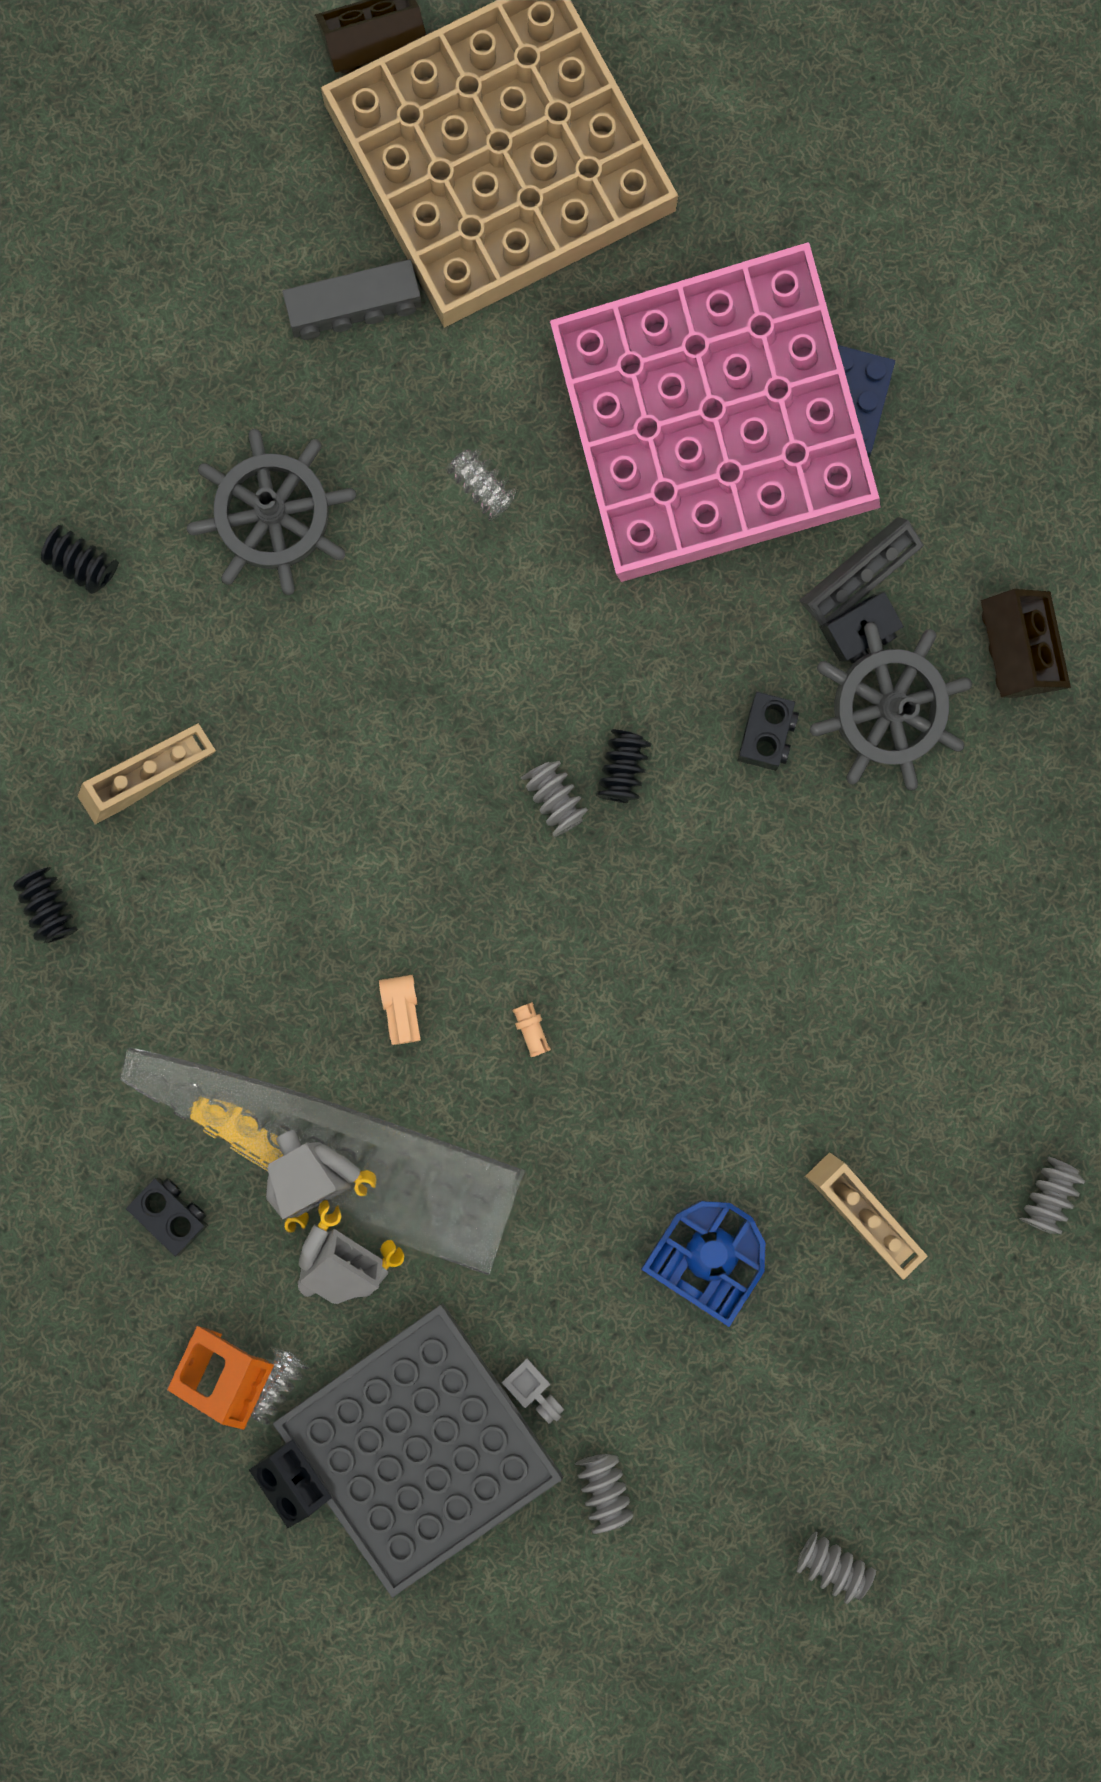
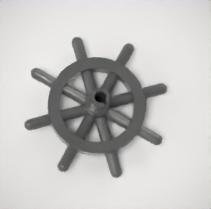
M252 429L248 437L253 457L238 463L226 475L209 464L202 463L199 465V474L219 486L214 499V518L189 523L187 532L190 535H199L218 530L227 548L235 555L222 574L221 580L224 584H232L247 563L259 568L277 569L282 592L285 595H291L295 591L290 566L304 560L316 548L335 560L344 559L345 550L324 537L329 518L328 506L353 501L356 498V491L352 488H346L325 493L321 482L313 471L309 469V466L322 447L319 440H311L299 459L296 460L286 455L266 454L261 432L258 429ZM270 471L287 473V477L275 493ZM257 474L260 489L255 494L241 484ZM299 481L307 487L312 495L287 501ZM233 496L254 508L229 514ZM314 509L310 528L290 516V514ZM256 522L244 542L237 538L231 528ZM282 526L302 539L286 549ZM269 529L273 552L255 550Z
M868 622L864 627L870 650L869 654L857 660L846 672L826 661H821L818 664V672L839 685L834 700L835 717L812 724L810 733L813 736H821L839 730L844 741L858 754L846 777L849 784L858 783L869 761L883 764H899L905 787L913 791L918 787L913 760L926 754L937 742L956 752L964 749V742L944 729L949 715V696L969 690L972 687V681L964 677L945 683L938 670L925 659L937 636L934 630L927 629L923 633L914 652L899 649L883 650L877 625L874 622ZM888 663H897L905 666L894 688ZM873 669H875L880 692L861 682ZM916 674H918L927 689L906 695ZM857 694L871 702L873 706L853 711L854 695ZM930 702V714L927 720L918 714L920 705ZM877 718L867 739H865L859 732L856 724ZM902 722L922 732L909 745ZM888 726H890L896 750L877 748Z

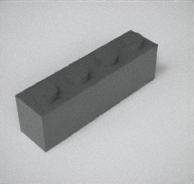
M411 259L282 290L294 338L301 336L303 340L316 338L320 335V331L333 329L335 332L346 331L352 327L353 323L365 321L366 324L379 323L384 320V316L397 313L398 316H408L415 313L416 308L422 307Z

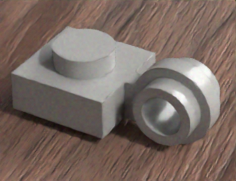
M528 1359L502 1382L524 1408L536 1399L540 1405L535 1409L548 1424L553 1420L557 1422L561 1418L560 1414L564 1411V1408L551 1394L546 1399L541 1395L550 1383Z

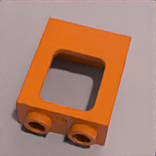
M197 1326L167 1390L220 1424L244 1430L274 1364L239 1349L221 1338L222 1334L217 1331ZM213 1353H216L225 1359V1367L212 1394L206 1397L196 1391Z

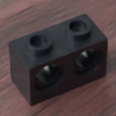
M756 691L737 761L774 771L778 769L780 763L786 764L791 745L786 744L785 741L788 731L794 732L799 716L798 712L793 711L795 701ZM769 709L777 710L782 716V722L778 724L768 722L765 718V711ZM760 741L771 743L774 748V754L771 756L761 755L757 750V743Z
M154 1178L131 1202L126 1210L175 1257L180 1256L208 1226L203 1220L207 1215L194 1202L187 1205L179 1197L182 1193L181 1189L169 1178H166L164 1182L160 1178ZM154 1193L162 1194L166 1200L165 1208L159 1213L153 1211L150 1207V1198ZM180 1216L187 1218L191 1225L190 1232L186 1236L178 1235L174 1229V1223Z
M293 1439L274 1450L249 1469L287 1528L309 1517L332 1498Z

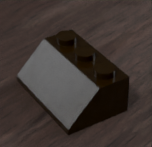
M362 0L315 14L330 63L335 73H351L359 69L360 65L373 62L426 35L420 8L416 0Z
M1012 589L981 600L983 609L982 620L987 628L990 642L989 653L994 661L995 681L1001 698H1018L1071 688L1050 591Z

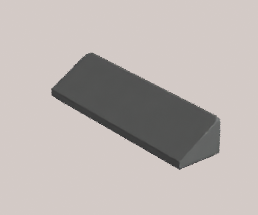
M897 517L799 601L820 625H823L855 605L924 545L907 519ZM911 543H913V545H912L911 547H909L905 552H903V553L897 558V556H898L899 553H901L906 547H908ZM890 561H893L873 578V575H875L880 569H882ZM865 582H868V583H867L866 585H864L859 591H857L853 596H851V597L848 599V597H849L854 591H856V590H857L860 586H862ZM840 603H843V604H842L840 607H838L833 613H831L827 618H825V616H826L828 613H830V612H831L834 608H836Z

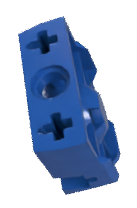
M698 1201L675 1214L641 1270L730 1327L764 1273L766 1243L754 1219L733 1204ZM729 1209L744 1218L734 1236L718 1227ZM679 1221H682L696 1231L692 1235L693 1238L690 1243H687L686 1248L669 1238ZM708 1232H716V1240L705 1242L701 1235ZM673 1248H675L660 1273L657 1274ZM739 1259L757 1270L746 1288L728 1277ZM722 1266L723 1270L725 1271L723 1273L720 1272L718 1274L710 1275L711 1268H719ZM687 1267L696 1277L710 1281L703 1293L681 1279Z

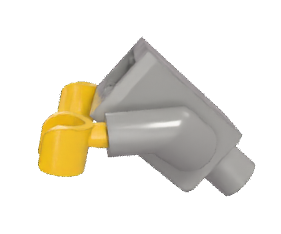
M295 1130L283 1133L276 1138L283 1156L268 1164L269 1175L266 1199L282 1220L286 1219L284 1227L287 1232H295V1222L305 1229L309 1221L307 1212L319 1206L322 1201L329 1200L351 1188L349 1183H355L354 1189L359 1196L367 1195V1187L361 1183L366 1182L371 1187H376L377 1179L373 1172L368 1170L360 1172V1169L347 1158L321 1142L301 1145Z
M324 1200L318 1206L321 1220L318 1225H313L299 1257L301 1272L298 1288L306 1297L317 1293L334 1304H339L352 1298L370 1296L379 1288V1284L388 1275L387 1269L389 1267H397L403 1263L404 1253L401 1247L396 1249L393 1240H387L380 1248L383 1259H381L337 1230L327 1231L328 1227L335 1226L340 1222L341 1212L337 1205L334 1212L327 1215L329 1202Z

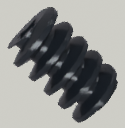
M58 525L48 535L43 545L41 561L46 565L52 564V568L56 572L63 571V575L67 579L74 578V582L78 586L85 585V589L90 594L96 593L111 580L119 562L115 559L109 565H106L107 553L103 552L95 558L96 546L92 545L84 551L85 539L80 538L75 544L72 543L75 535L74 532L69 531L64 536H61L63 525Z
M612 729V734L618 738L610 739L608 745L615 751L605 754L606 760L612 764L602 767L603 773L609 777L599 780L600 786L606 790L598 791L596 796L618 803H628L629 800H636L640 797L631 789L643 784L634 776L635 774L645 773L646 770L637 765L638 761L648 760L649 757L640 752L641 748L651 747L652 744L638 734Z
M51 867L28 873L19 878L13 885L16 891H24L19 895L18 900L20 903L28 904L23 912L26 916H34L29 920L28 924L31 928H40L34 933L33 937L36 941H44L43 943L60 940L78 930L77 926L66 927L65 923L73 918L72 914H61L60 912L68 903L66 901L56 902L55 900L63 891L62 889L51 890L50 886L58 880L57 877H46L45 874Z

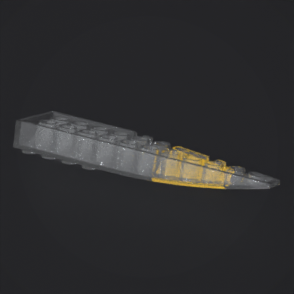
M130 1047L127 1049L120 1080L156 1103L162 1101L175 1110L174 1114L184 1120L187 1118L191 1119L204 1128L203 1132L214 1139L218 1136L231 1144L230 1149L267 1172L268 1164L283 1156L276 1141V1138L283 1133L295 1130L301 1145L321 1142L329 1146L357 1166L360 1172L364 1170L373 1172L377 1181L375 1188L371 1187L369 1183H361L367 1187V1195L365 1196L357 1195L354 1189L355 1183H349L351 1188L328 1200V1210L334 1212L338 1205L339 1209L354 1215L350 1223L361 1230L490 1275L525 1170L368 1114L272 1083Z

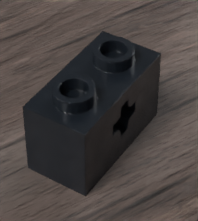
M878 592L819 627L838 660H850L851 663H855L863 656L869 654L867 651L869 646L866 635H859L857 632L862 628L861 624L874 622L877 625L882 646L897 638L895 632L904 626L886 593Z

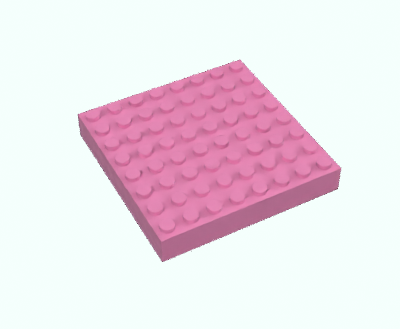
M809 242L550 321L615 572L621 582L880 508V498Z

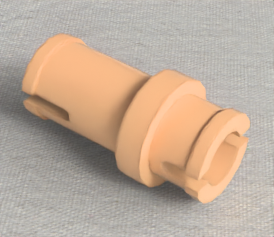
M533 1002L512 1010L518 1021L515 1023L516 1028L522 1031L530 1057L551 1050L540 1025L542 1018L540 1014H536Z

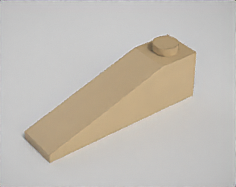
M198 723L83 782L77 797L94 824H97L134 804L212 755L216 750ZM192 735H197L205 750H201Z
M830 1152L805 1176L903 1280L928 1257L852 1170ZM915 1253L916 1256L902 1269L900 1265Z

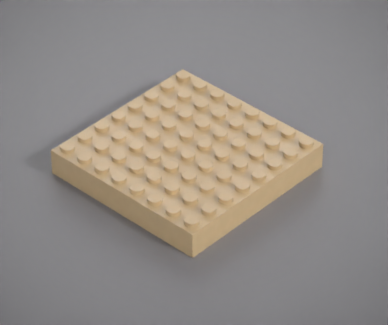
M496 0L321 87L324 105L407 260L411 259L414 273L444 328L676 211L678 194L571 0Z

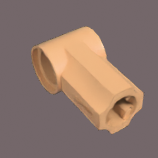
M413 975L379 980L383 1009L387 1012L388 1029L392 1045L421 1041L415 1007L418 1003L415 995Z

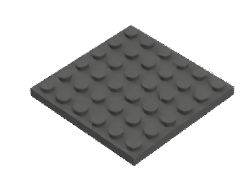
M443 1303L272 1423L285 1443L292 1439L294 1440L332 1498L327 1501V1504L392 1598L560 1482L564 1477Z

